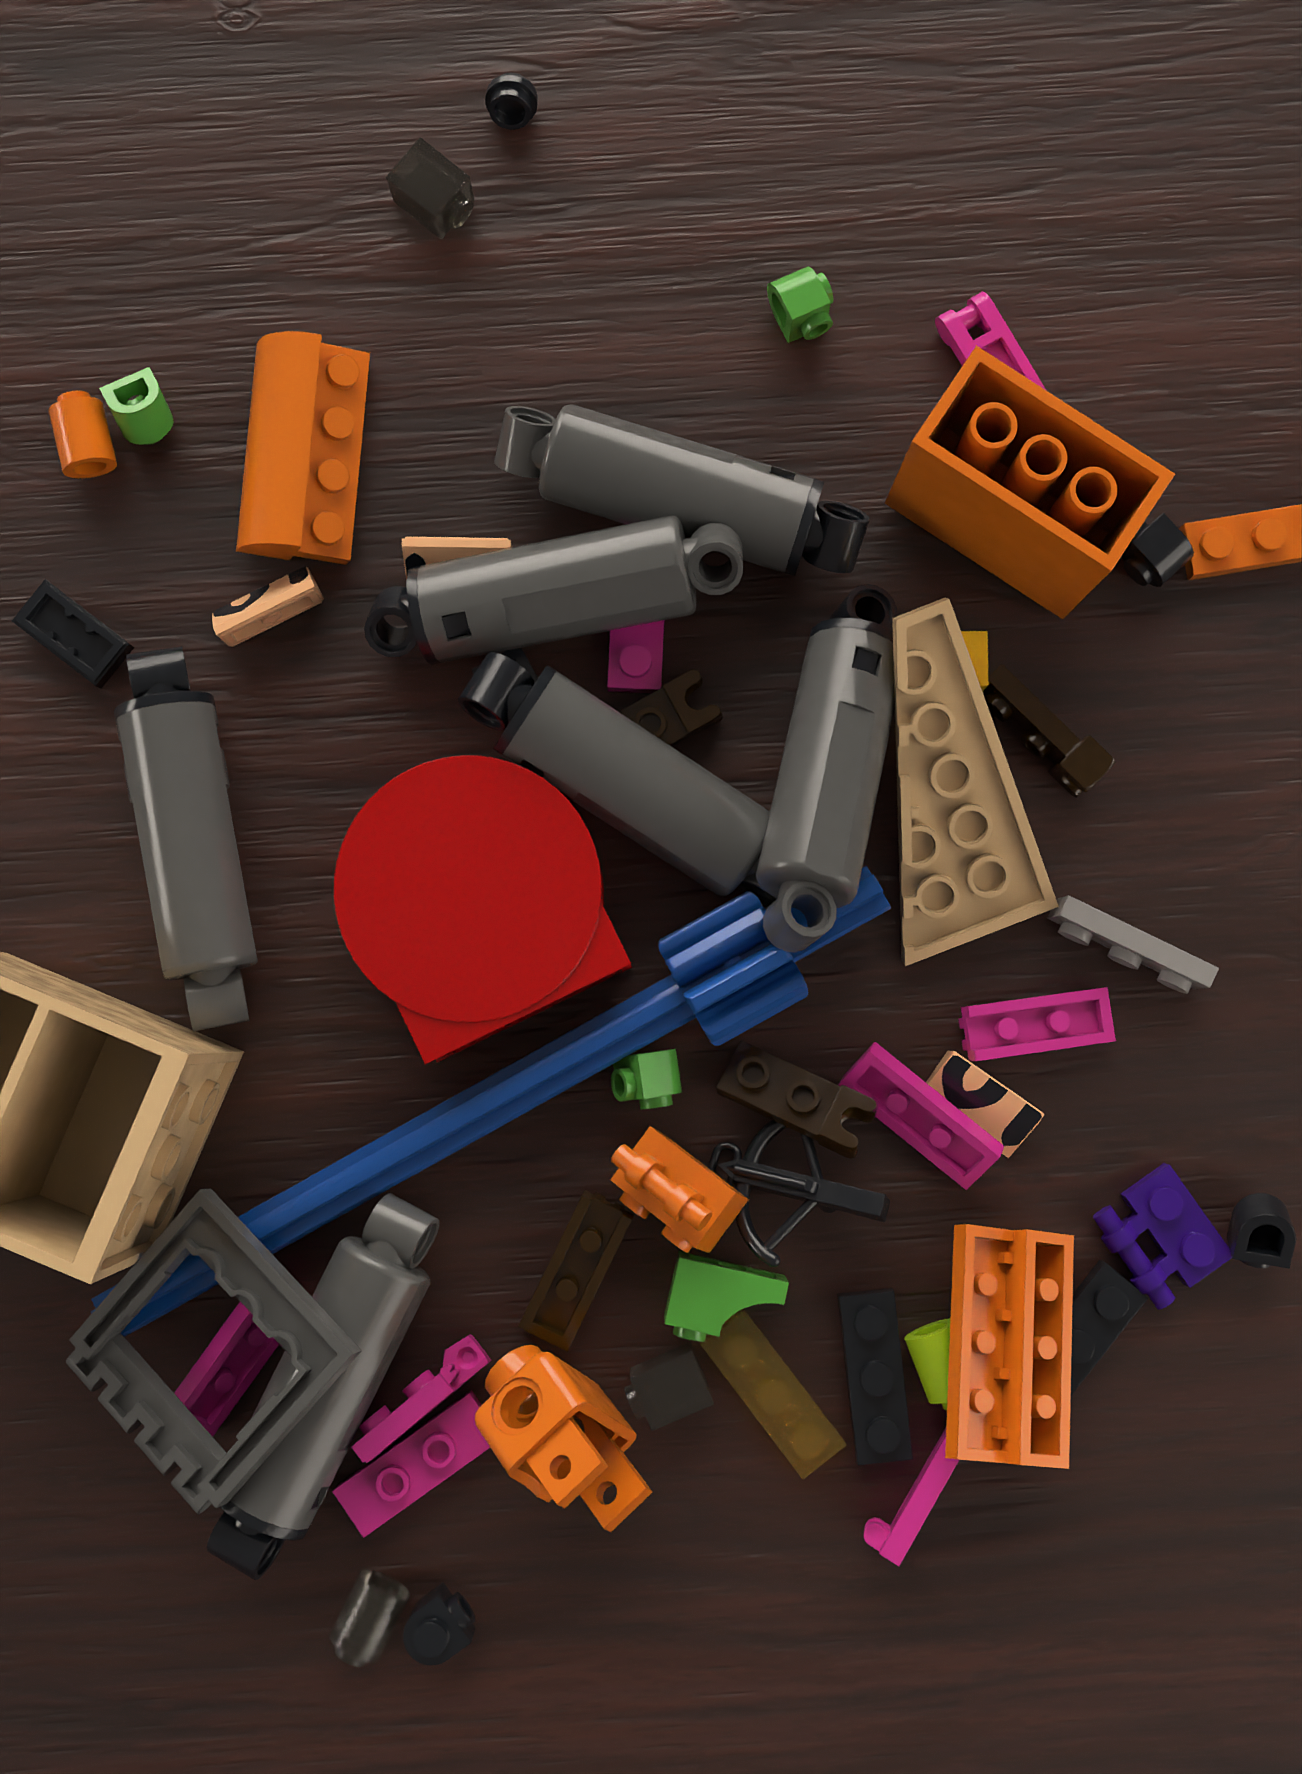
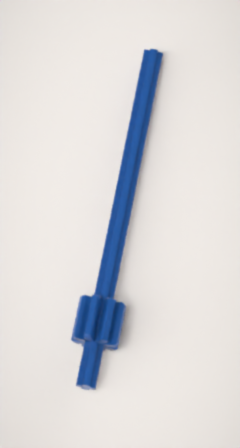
M864 866L858 892L853 902L836 908V920L833 927L805 950L795 953L775 947L766 937L763 929V916L766 909L762 906L758 897L752 891L740 894L659 940L658 949L671 972V975L243 1213L238 1218L274 1254L695 1018L699 1021L709 1041L715 1046H720L806 998L808 995L807 984L795 962L890 910L891 906L883 894L881 885L874 874H871L868 867ZM791 908L795 921L807 927L805 915L800 910ZM190 1253L141 1311L124 1328L121 1334L126 1337L219 1285L214 1279V1272L198 1255L193 1256ZM115 1286L91 1299L95 1309Z

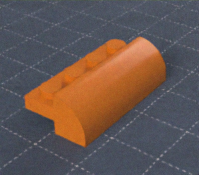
M275 332L259 339L256 346L236 552L290 560L293 556L343 565L351 561L370 353L321 343V334L309 332Z
M970 1224L954 1225L945 1458L1069 1469L1074 1235L1029 1229L1008 1230Z

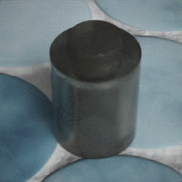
M370 1569L361 1570L329 1634V1639L335 1646V1654L344 1662L357 1667L364 1666L366 1662H378L410 1598L407 1588L384 1573Z

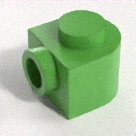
M807 266L768 283L767 294L769 303L787 343L804 337L806 340L817 338L832 327L833 321L829 316V310L833 303V293L828 279L822 272L816 274L811 267Z
M150 367L99 388L123 437L130 443L139 445L154 444L171 430L173 415ZM134 395H139L137 398L133 400H128L130 397Z
M676 1048L629 1055L613 1064L614 1071L611 1076V1086L615 1098L620 1102L639 1100L641 1110L673 1105L672 1094L682 1092Z

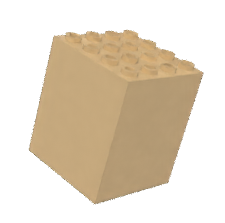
M0 952V1247L88 1284L97 1282L134 1265L171 1223L244 1051L196 1031L193 1032L189 1028L16 956Z

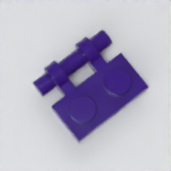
M1166 1163L1154 1169L1120 1194L1132 1211L1127 1217L1121 1220L1111 1205L1102 1208L1093 1215V1219L1104 1233L1101 1237L1103 1243L1111 1253L1117 1252L1133 1274L1130 1277L1132 1284L1142 1295H1148L1157 1310L1167 1307L1176 1299L1165 1283L1170 1274L1175 1272L1181 1282L1191 1288L1232 1258L1230 1249L1173 1168ZM1144 1231L1147 1232L1161 1252L1151 1261L1136 1242L1138 1235Z

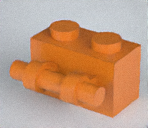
M651 1126L633 1150L626 1144H623L615 1151L611 1158V1162L618 1167V1170L610 1180L624 1191L619 1200L643 1219H646L650 1213L666 1224L661 1234L686 1253L692 1247L710 1253L749 1200L676 1142Z

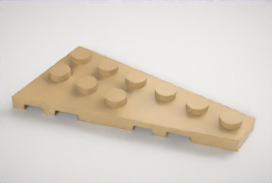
M946 597L893 618L901 958L905 966L1059 907L950 599Z

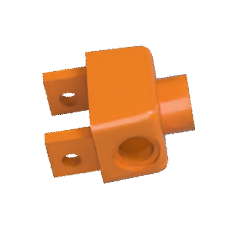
M534 1345L521 1346L510 1351L490 1369L485 1379V1389L491 1397L478 1408L474 1421L476 1427L510 1478L526 1486L536 1497L548 1503L553 1499L557 1505L564 1509L580 1495L602 1527L609 1532H612L652 1493V1490L624 1454L635 1441L637 1434L596 1382L554 1354L542 1352L538 1346ZM574 1419H580L582 1421L585 1433L582 1431V1429L579 1427V1425L576 1423ZM615 1485L617 1488L616 1498L610 1504L605 1505L603 1501L604 1492L608 1487Z

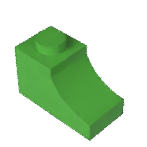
M678 1251L664 1313V1324L674 1326L673 1334L688 1340L704 1342L707 1334L720 1337L722 1325L738 1311L757 1304L773 1303L784 1305L789 1282L786 1276Z

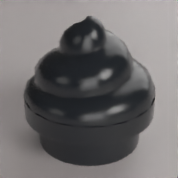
M509 72L496 77L488 85L485 105L491 119L498 126L509 130H516L524 127L535 115L538 95L536 88L528 79L519 73Z

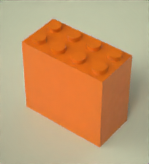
M976 345L912 440L885 504L1053 614L1064 619L1112 571L1175 476V473Z

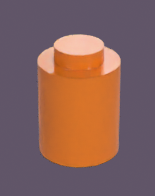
M69 391L58 396V402L52 404L48 411L63 474L71 478H92L113 471L117 467V461L103 402L98 398L90 397V394L85 391Z

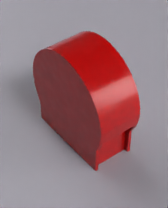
M477 755L444 757L425 762L408 769L382 786L365 803L348 828L339 851L334 876V903L339 929L348 951L363 974L381 992L396 1002L425 1064L434 1060L438 1063L632 968L624 947L604 909L603 875L597 851L588 828L570 801L556 787L527 768L498 758Z

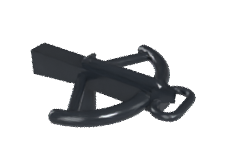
M774 1120L767 1123L756 1134L749 1144L743 1160L741 1149L736 1144L722 1142L714 1148L708 1168L715 1173L721 1152L730 1150L734 1153L733 1160L719 1164V1166L729 1175L727 1183L732 1187L735 1185V1189L749 1200L751 1189H756L804 1201L765 1243L760 1239L752 1224L749 1200L736 1216L737 1227L744 1242L761 1261L770 1267L779 1266L781 1259L778 1254L773 1252L774 1248L816 1205L825 1213L839 1210L885 1223L890 1205V1200L886 1194L824 1180L814 1141L810 1137L800 1133L811 1176L759 1164L760 1158L768 1144L780 1132L788 1128Z

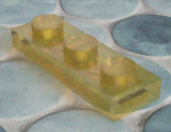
M745 1309L738 1311L722 1325L720 1337L708 1335L704 1342H700L703 1349L802 1479H805L846 1446L845 1440Z

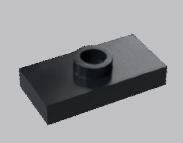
M46 579L12 620L18 627L100 689L103 688L126 659V654H130L135 648Z

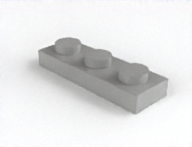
M1069 895L1056 899L1059 907L1052 909L1047 919L1061 925L1058 933L1086 946L1093 940L1110 949L1107 956L1113 961L1138 970L1140 964L1160 973L1157 978L1158 982L1181 993L1188 994L1190 988H1210L1219 970L1218 967Z

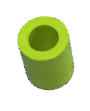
M950 1318L917 1328L904 1338L929 1403L942 1404L944 1410H947Z

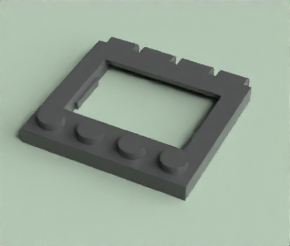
M210 1188L200 1189L69 1339L76 1349L67 1358L66 1364L90 1392L98 1390L105 1383L108 1384L98 1397V1401L127 1434L133 1432L141 1424L144 1425V1429L137 1435L134 1442L163 1476L171 1473L177 1466L182 1469L173 1479L171 1485L198 1515L211 1504L218 1508L227 1504L362 1350ZM190 1253L193 1256L198 1255L214 1272V1279L230 1297L236 1296L253 1315L252 1321L268 1338L273 1337L290 1355L291 1363L299 1371L280 1393H274L236 1435L238 1441L227 1453L121 1334L124 1328L141 1311Z

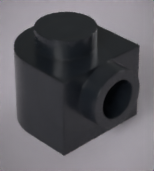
M1163 512L1149 524L1144 521L1121 557L1125 560L1123 567L1126 573L1137 584L1141 586L1150 584L1155 587H1161L1194 556V551L1186 536Z
M1255 1193L1244 1197L1234 1207L1227 1232V1241L1232 1259L1240 1260L1246 1265L1255 1268L1276 1266L1290 1269L1296 1245V1233L1288 1210L1280 1199L1266 1193Z
M442 1582L417 1601L411 1610L403 1632L405 1648L415 1661L424 1665H439L449 1660L472 1642L475 1631L473 1623L476 1619L467 1600L459 1592L452 1595L445 1583Z

